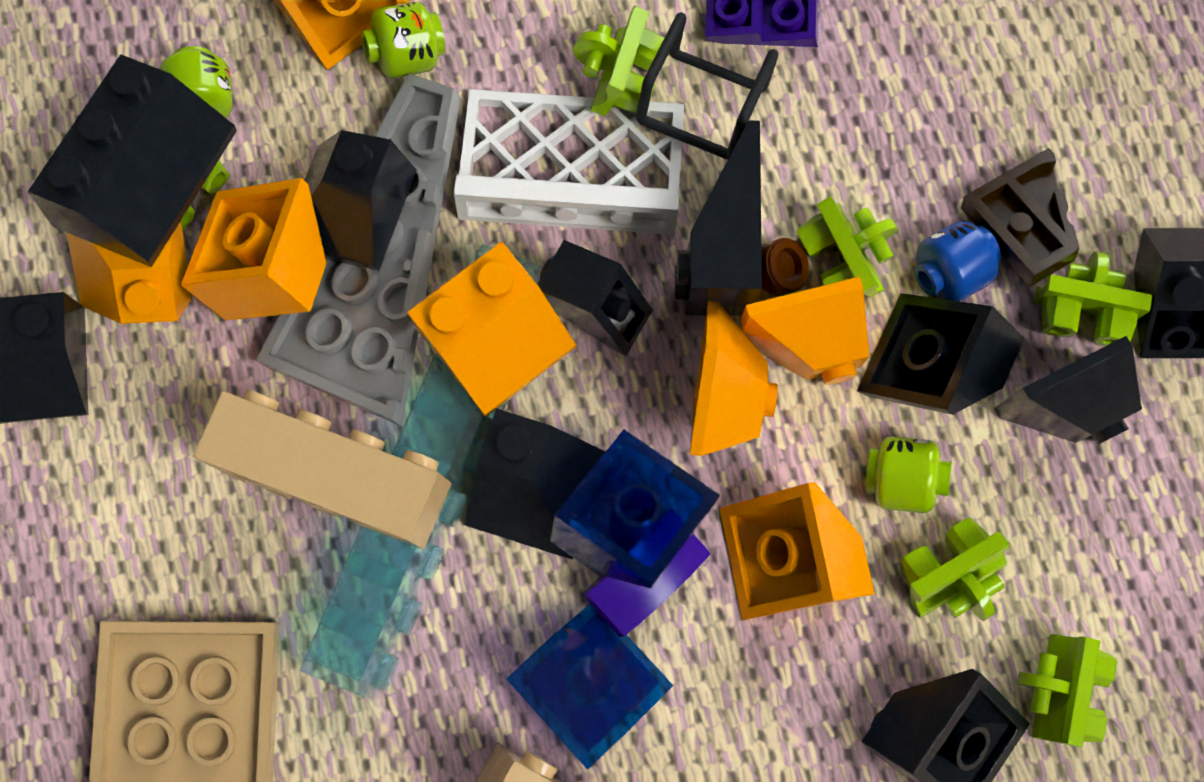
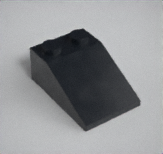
M748 120L690 232L688 249L677 251V266H675L674 298L685 300V315H706L708 301L720 302L730 316H742L745 306L756 303L762 290L760 121Z

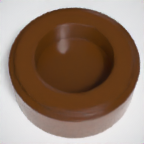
M779 238L761 246L762 288L774 296H783L802 289L809 276V263L802 247L789 238Z

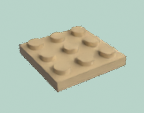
M100 621L89 782H273L280 623Z

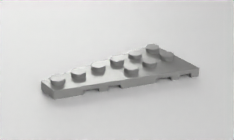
M410 73L405 78L375 135L376 137L391 139L417 169L380 270H372L326 259L327 264L311 311L279 315L256 358V361L266 368L401 427L419 334L407 312L425 299L461 101L454 88Z

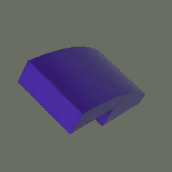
M706 0L705 37L707 41L721 44L818 47L819 0Z
M673 511L664 514L628 553L617 556L582 596L619 638L624 637L667 600L711 553L676 512Z

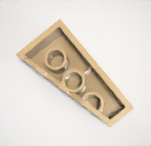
M249 389L246 390L243 398L225 391L221 392L194 452V458L250 485L251 483L288 499H291L292 496L296 497L297 501L335 517L342 515L357 525L420 549H425L452 484L439 472H436L439 462L407 449L403 458L383 452L384 441L352 429L349 438L329 431L332 425L331 421L299 409L296 417L293 418L277 411L280 405L278 401Z

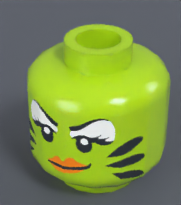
M413 1L375 9L370 19V29L362 30L361 32L363 49L368 63L378 62L383 74L390 78L404 77L408 73L414 75L429 72L436 66L438 56L445 53V38L440 18L436 12L429 13L425 5L420 2Z
M187 46L178 49L163 60L159 69L171 73L225 118L229 116L233 108L230 69L221 57L203 47Z
M894 436L887 437L881 442L879 449L870 448L866 493L875 494L877 505L883 509L928 513L935 506L937 495H949L952 462L940 461V449L934 441Z

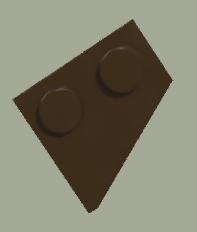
M1050 148L965 195L961 205L962 211L976 226H983L992 233L999 244L1001 255L1030 287L1075 261L1080 249L1074 226L1067 219L1069 207L1064 189H1058L1053 170L1056 159Z

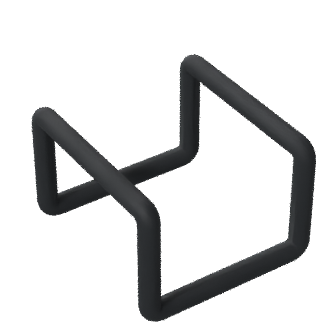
M683 12L676 14L644 77L636 120L647 128L728 160L752 115L761 93L765 92L769 86L779 54L775 49L769 50L756 79L753 80L683 52L679 49L687 18ZM668 54L678 61L751 89L737 118L728 148L647 116L653 85Z

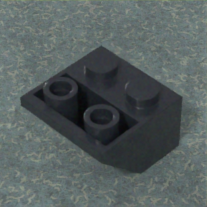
M1143 228L1134 267L1135 291L1152 295L1150 312L1137 320L1140 358H1204V228Z

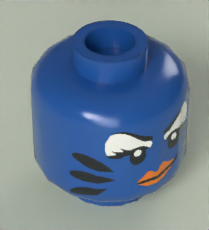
M957 221L926 238L919 244L916 252L917 266L914 269L916 281L920 288L930 296L936 295L939 299L963 301L992 284L995 280L1001 260L999 244L992 233L985 227L976 226L965 221Z

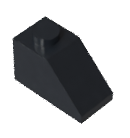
M563 240L556 254L544 264L540 274V281L537 284L555 312L624 356H627L653 311L620 263L566 240Z

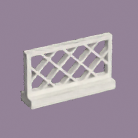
M469 89L459 175H456L454 188L458 220L675 235L679 209L682 141L666 136L654 146L637 129L641 124L636 120V113L621 109L615 105L612 106L607 114L620 127L602 141H599L583 125L597 114L590 110L594 99L592 97ZM650 102L647 116L672 119V126L683 130L684 104ZM480 106L503 107L512 119L490 134L478 121ZM517 108L525 109V110L522 111V112H520ZM542 110L556 111L566 123L545 138L529 121ZM571 112H579V114L574 116ZM625 116H634V117H632L630 120H628ZM521 128L536 145L515 160L500 143ZM575 132L591 149L570 164L555 146ZM478 135L482 141L476 145V137ZM629 136L645 153L625 168L608 150ZM668 149H670V161L663 155ZM490 150L507 166L494 177L472 175L473 163ZM546 154L562 170L546 181L534 180L525 168ZM600 158L616 175L605 184H590L579 172ZM654 161L669 176L668 189L644 187L634 175Z

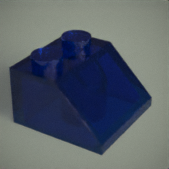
M623 429L554 515L550 541L597 575L652 589L719 500L720 494Z
M590 604L552 635L506 678L587 770L674 686L628 635L619 638Z

